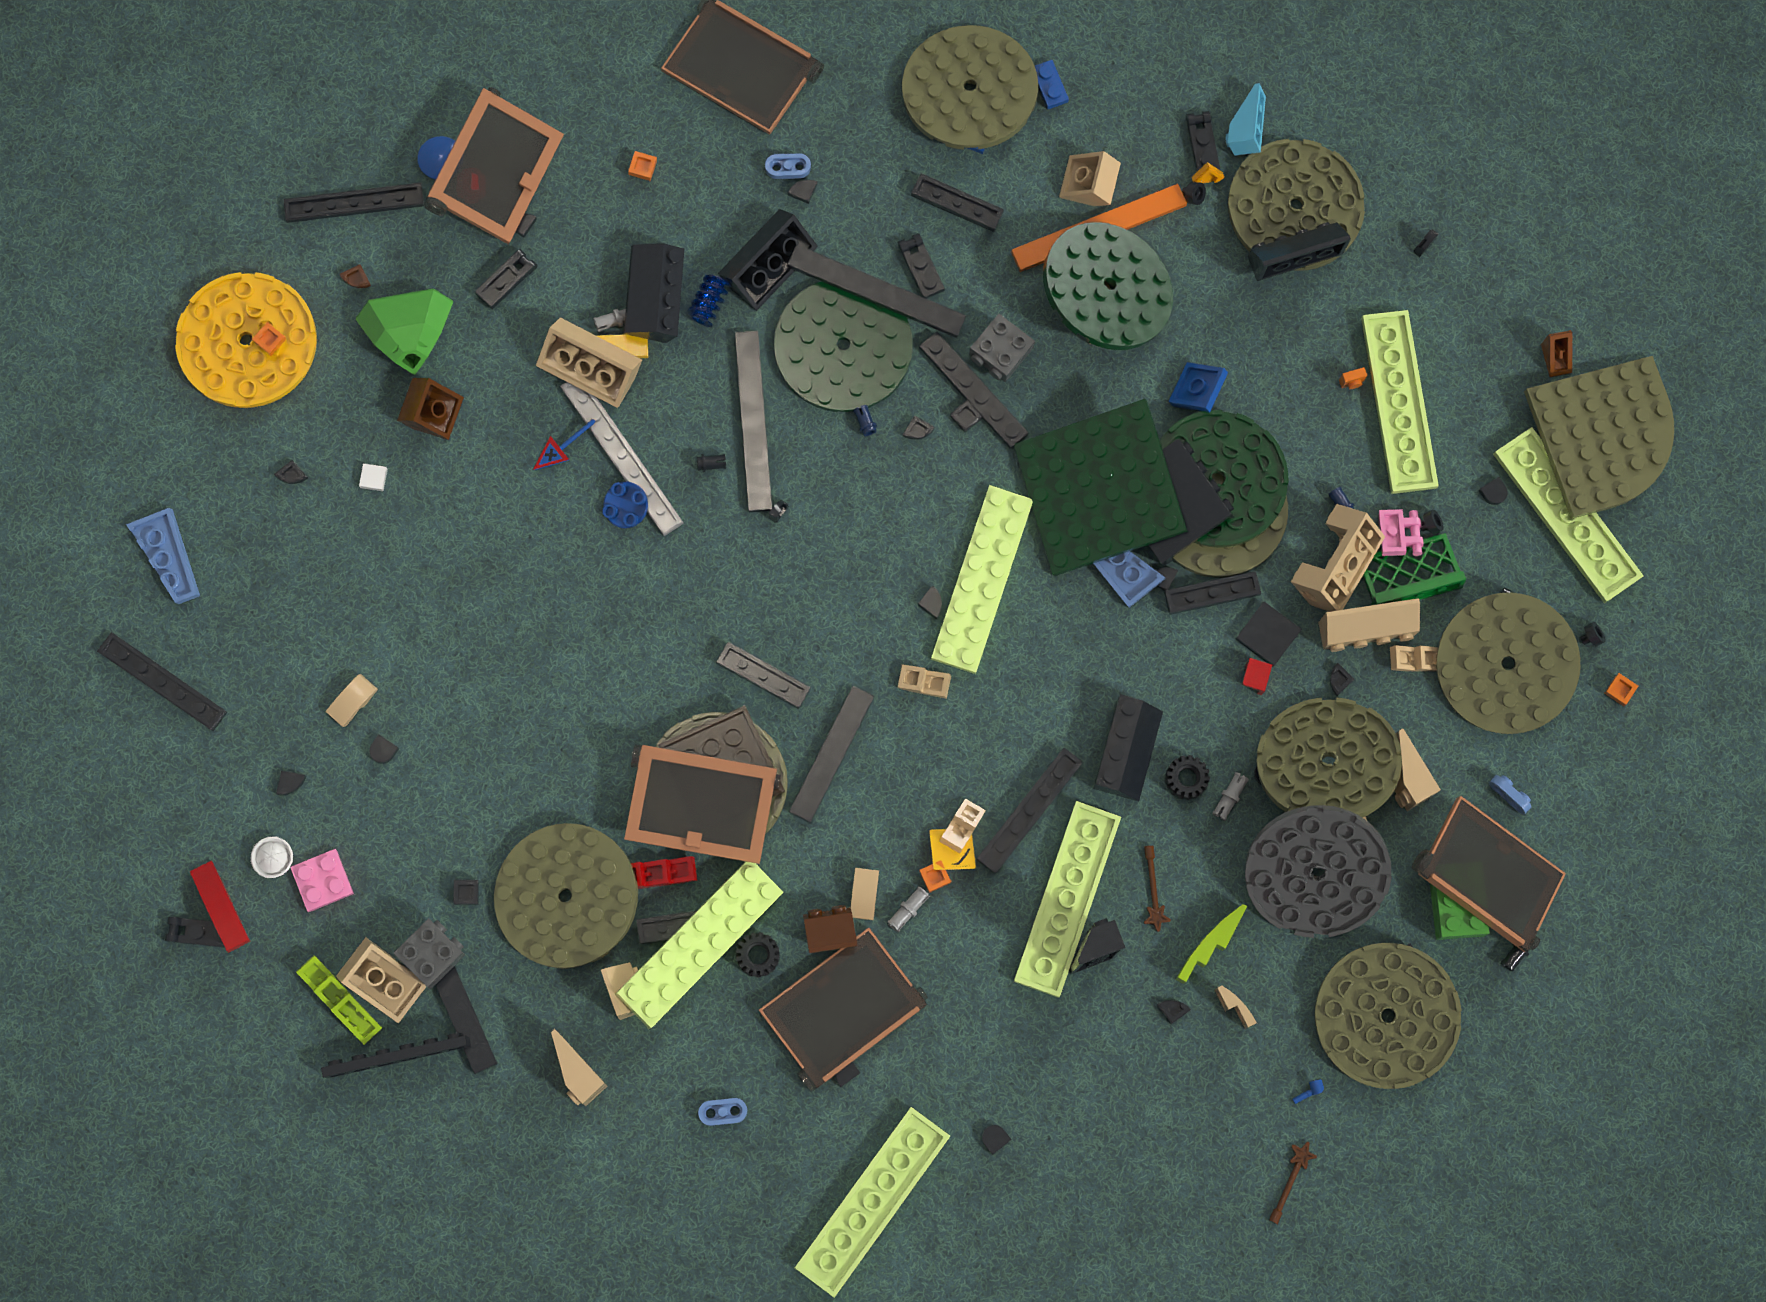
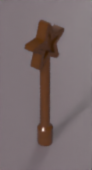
M1144 846L1145 859L1148 861L1153 908L1147 907L1150 917L1144 921V924H1154L1156 931L1159 932L1161 923L1170 922L1171 919L1163 915L1165 906L1162 905L1160 908L1158 906L1153 861L1155 858L1154 846Z
M1306 1142L1302 1148L1291 1145L1295 1155L1290 1160V1163H1296L1278 1205L1273 1209L1269 1221L1278 1225L1283 1214L1282 1209L1301 1165L1306 1170L1308 1160L1317 1158V1155L1309 1152V1142Z

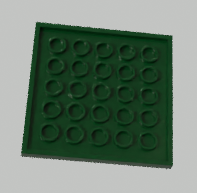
M1146 399L1014 444L1028 494L1033 502L1032 507L1053 576L1187 532Z

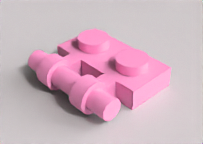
M1403 509L1379 510V529L1385 536L1381 543L1382 556L1406 555V547L1412 548L1414 556L1422 555L1421 547L1424 544L1423 538L1420 537L1422 524L1421 519L1418 517V511L1412 510L1409 512V518H1403ZM1404 528L1410 529L1411 536H1405Z

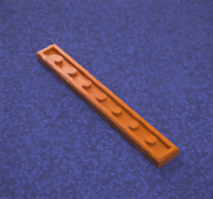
M1176 184L1011 250V253L1019 271L1022 272L1044 263L1054 242L1065 231L1074 226L1084 223L1101 222L1128 230L1186 207L1187 202L1179 185Z

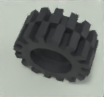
M1183 755L1178 759L1176 758L1170 764L1166 771L1165 782H1167L1168 790L1172 791V795H1177L1179 799L1185 798L1190 800L1191 798H1197L1204 792L1210 777H1208L1209 769H1206L1204 762L1199 761L1200 758H1193V755H1188V757ZM1183 769L1192 770L1196 775L1195 784L1192 786L1182 785L1178 779L1179 772Z
M761 932L751 933L749 936L746 935L738 944L736 950L737 963L742 971L751 977L767 976L775 970L779 963V947L776 941L768 934L765 935ZM754 946H762L767 951V959L762 964H754L749 960V951Z

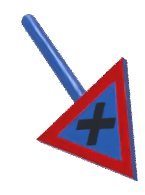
M595 420L589 421L560 446L550 436L533 470L569 461V458L562 450L595 423Z

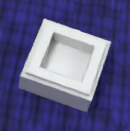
M363 464L359 487L384 491L387 467Z

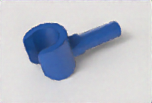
M1322 1080L1309 1082L1311 1090L1305 1091L1293 1098L1294 1103L1297 1104L1307 1097L1322 1093L1324 1090Z

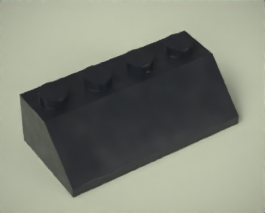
M779 209L718 274L734 293L757 311L795 271L788 267V262L796 245L812 251L818 246L794 214Z
M1326 222L1318 225L1317 229L1310 231L1303 229L1288 238L1287 236H1280L1272 243H1258L1250 250L1248 259L1256 280L1260 281L1343 255L1351 240L1350 235L1338 222L1333 224Z
M664 243L635 244L631 246L624 334L667 343L678 337L684 248Z
M1120 694L1115 706L1093 789L1139 802L1163 711L1143 700Z
M1105 918L1093 923L1094 925L1089 928L1087 935L1082 939L1069 969L1070 974L1116 958L1126 948L1115 920L1108 922V919Z

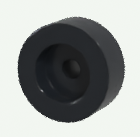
M1192 181L1187 187L1182 189V193L1188 204L1200 205L1205 199L1206 188L1203 183Z
M1432 509L1423 514L1424 521L1421 522L1422 527L1420 528L1422 532L1429 530L1431 534H1436L1444 529L1442 519L1437 511Z
M1596 622L1586 625L1584 627L1586 634L1580 637L1584 645L1591 642L1595 647L1606 641L1603 631Z

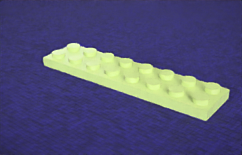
M1404 310L1363 315L1361 319L1391 494L1437 489L1439 485L1409 312Z
M1532 427L1493 454L1604 604L1643 577V574L1597 513L1574 519L1570 518L1543 442Z
M989 485L931 660L976 674L1033 503L1032 499Z
M1078 801L1075 802L1014 982L1060 998L1121 820L1120 816Z
M744 862L615 995L648 1029H651L778 899L783 891L756 863Z
M911 1107L795 1268L835 1298L950 1138V1135Z

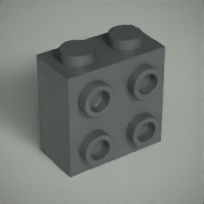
M998 314L970 347L969 355L976 365L986 367L993 378L1006 382L1032 351L1035 340Z
M428 918L394 954L431 990L465 954L461 951L464 946L455 937L450 940L444 934L447 929L438 920L433 923Z

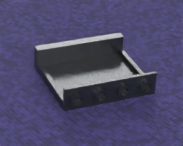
M1179 438L1162 451L1187 532L1149 544L1159 561L1165 566L1173 561L1172 558L1226 519L1229 517L1231 519L1234 518L1231 512L1234 510L1232 504L1227 498H1221L1218 493L1221 489L1215 480L1209 481L1205 475L1208 470L1201 460L1196 462L1192 456L1195 451L1187 441L1183 443Z

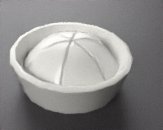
M279 837L261 839L251 852L253 869L265 878H276L283 875L289 870L293 862V852L290 845Z

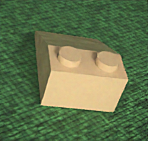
M1401 729L1396 733L1401 747L1402 769L1395 788L1397 794L1395 799L1401 808L1405 807L1408 811L1431 798L1441 789L1405 730Z
M366 937L336 975L342 984L397 1023L401 1021L426 988L410 969Z
M554 1029L551 1034L565 1085L569 1089L566 1094L575 1104L579 1105L582 1103L587 1106L607 1085Z

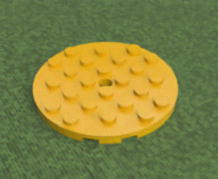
M239 272L217 278L197 291L189 300L190 303L185 311L180 315L176 328L175 345L179 364L190 383L204 396L217 403L237 408H251L272 403L296 388L312 365L317 344V333L313 316L297 291L273 276L257 272L255 274H242ZM268 322L283 334L286 340L270 356L253 341L250 342V345L241 344V337L251 335L253 338Z

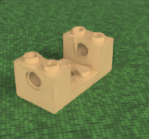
M1336 504L1325 523L1340 538L1339 546L1332 558L1329 559L1326 568L1322 569L1302 562L1291 581L1310 605L1330 612L1344 609L1385 538L1384 534L1366 512Z

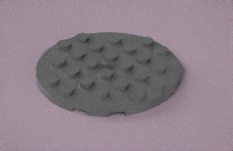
M1305 806L1276 817L1257 834L1246 857V886L1256 909L1277 928L1281 929L1282 927L1294 930V935L1314 938V933L1332 937L1361 926L1379 910L1380 904L1385 895L1388 894L1391 884V860L1388 848L1379 832L1359 815L1334 806ZM1314 867L1325 870L1321 876H1315L1311 872Z

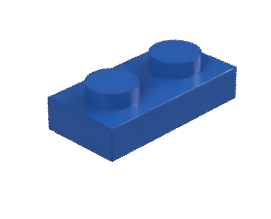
M1053 60L1035 65L1038 88L1047 110L1068 103L1069 98Z

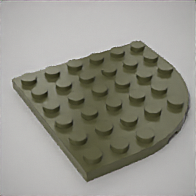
M1653 356L1527 388L1524 391L1571 519L1614 508L1635 499L1656 481L1665 468L1673 446L1674 418L1668 395Z

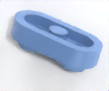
M774 154L767 158L765 170L767 175L773 179L804 178L810 173L811 162L804 154ZM800 164L804 168L802 170H797L795 168L796 165ZM778 165L781 167V169L775 171L773 170V166Z
M1495 775L1489 782L1490 787L1517 812L1525 815L1529 811L1531 799L1524 792H1518L1512 786L1513 783L1509 778L1504 775L1501 777Z
M738 1098L711 1100L704 1102L700 1106L698 1115L701 1122L708 1126L740 1123L747 1115V1106ZM734 1106L740 1109V1113L736 1116L730 1112ZM708 1109L715 1110L716 1114L713 1118L706 1116Z

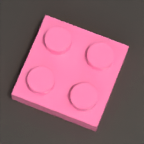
M336 849L290 867L307 912L354 894Z

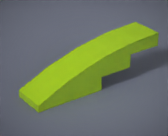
M1242 904L1225 917L1202 939L1186 960L1175 980L1185 984L1196 964L1201 967L1207 965L1215 947L1221 951L1226 949L1247 908L1246 905Z
M315 955L296 971L363 1045L382 1029L376 1020Z

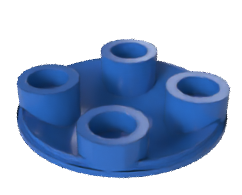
M439 136L427 140L421 146L418 152V164L426 176L432 179L437 178L455 141L448 137ZM463 155L460 161L458 162L450 179L454 178L457 172L461 169L463 164Z
M632 482L614 483L604 498L603 515L613 525L620 528H631L638 525L644 519L648 510V499L644 490Z

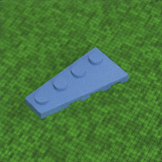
M167 508L126 524L137 539L136 541L140 548L144 550L149 558L150 564L159 574L162 583L175 603L181 604L200 596L173 509Z
M1130 551L1093 563L1129 608L1166 579Z

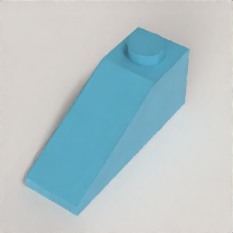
M1260 83L1253 86L1229 125V134H1226V145L1231 148L1234 156L1261 152L1266 96Z

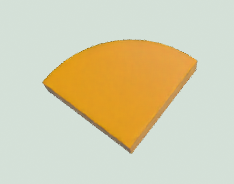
M1208 162L1192 176L1193 181L1203 184L1213 181L1216 183L1224 178L1223 172Z

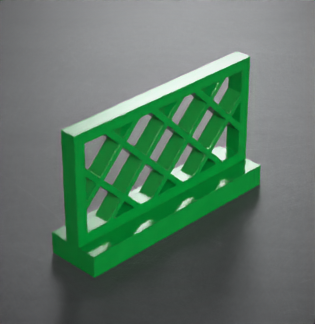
M1446 533L1423 539L1424 545L1421 548L1425 553L1420 561L1408 556L1412 548L1406 547V555H1397L1403 558L1398 567L1386 562L1388 556H1382L1381 551L1376 552L1372 560L1380 564L1377 572L1374 573L1366 569L1363 574L1365 584L1372 599L1371 604L1378 605L1418 598L1422 600L1463 588L1466 577L1464 572L1460 571ZM1442 541L1445 548L1442 555L1430 549L1432 543ZM1427 554L1439 559L1435 568L1423 563ZM1405 560L1417 565L1413 574L1401 569ZM1443 561L1450 564L1454 572L1446 574L1438 570ZM1383 566L1395 571L1391 580L1379 575ZM1420 567L1432 572L1429 579L1423 580L1416 576ZM1398 573L1410 579L1408 585L1401 586L1394 582ZM1376 579L1388 585L1386 591L1375 592L1373 584Z

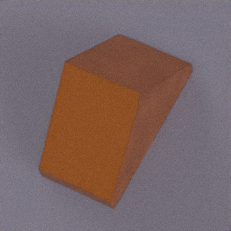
M1572 331L1549 334L1541 343L1549 376L1553 377L1572 373Z

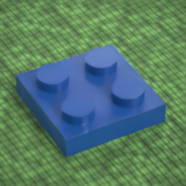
M1187 362L1169 399V403L1173 407L1210 413L1228 372L1225 368Z

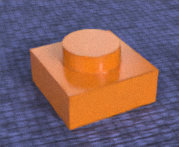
M635 151L628 174L651 181L657 157Z
M268 322L252 338V341L270 356L286 340V337Z
M1363 367L1343 373L1339 379L1341 388L1349 387V389H1355L1360 387L1367 377L1366 370Z
M1618 673L1604 694L1624 707L1638 688V685Z
M941 860L936 862L937 865L945 869ZM933 864L919 870L929 893L951 883L946 869L934 870Z

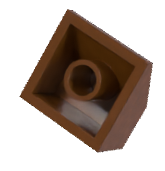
M412 378L397 421L414 430L449 440L464 397L430 378Z
M838 905L832 907L830 911L823 912L822 909H812L807 911L808 914L803 915L809 953L858 946L850 907L846 908L845 905Z

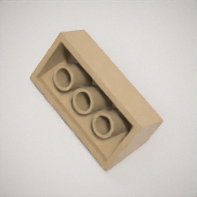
M559 318L549 328L536 366L618 408L635 380L642 359L563 318Z
M1419 598L1326 612L1318 622L1323 649L1337 652L1344 650V646L1353 645L1354 648H1363L1368 646L1367 643L1370 642L1383 645L1390 643V639L1399 638L1401 642L1414 639L1413 636L1420 631Z

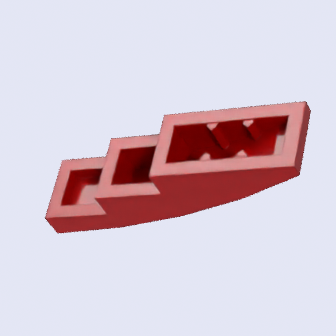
M693 856L671 860L662 859L644 863H631L638 889L697 881L695 857Z
M211 860L190 871L227 952L229 953L251 942L213 861Z

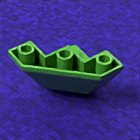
M434 288L371 299L367 301L357 315L356 321L378 349L393 362L415 375L428 358L442 333L453 300Z

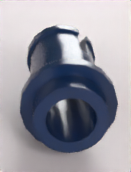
M860 406L863 415L858 407L855 408L854 414L861 427L859 429L860 433H863L864 436L876 433L877 424L873 422L868 406Z
M1341 487L1334 489L1328 494L1335 505L1339 504L1354 509V503H1350Z

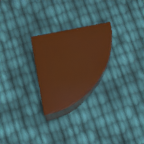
M361 264L340 273L343 281L352 287L366 288L371 286Z

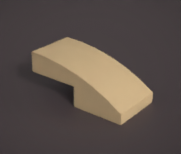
M1392 646L1390 647L1391 670L1437 671L1436 657L1438 647Z
M902 665L898 688L947 699L951 675L928 671L922 667Z
M359 674L326 710V713L342 727H345L359 709L369 702L378 689L363 675Z
M965 799L939 842L960 854L986 810Z
M855 868L851 900L853 918L874 919L878 870Z
M1223 986L1215 989L1224 1010L1227 1011L1234 1008L1245 1029L1257 1023L1248 1008L1235 994Z

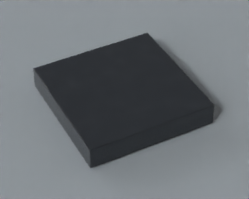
M1263 602L1236 637V640L1274 667L1302 629L1266 602Z

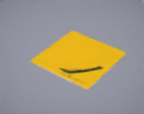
M946 829L930 830L934 870L976 868L972 835L959 854L939 842ZM941 860L945 869L937 865L936 862Z

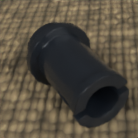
M701 454L700 457H697L698 471L702 470L704 473L706 470L726 469V462H716L725 461V454L712 456Z
M1512 944L1513 948L1501 961V964L1513 972L1525 956H1529V947L1526 952H1523Z

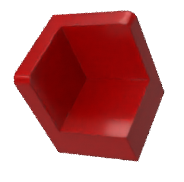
M1249 658L1244 669L1245 675L1242 685L1258 690L1257 694L1262 695L1267 686L1272 664Z

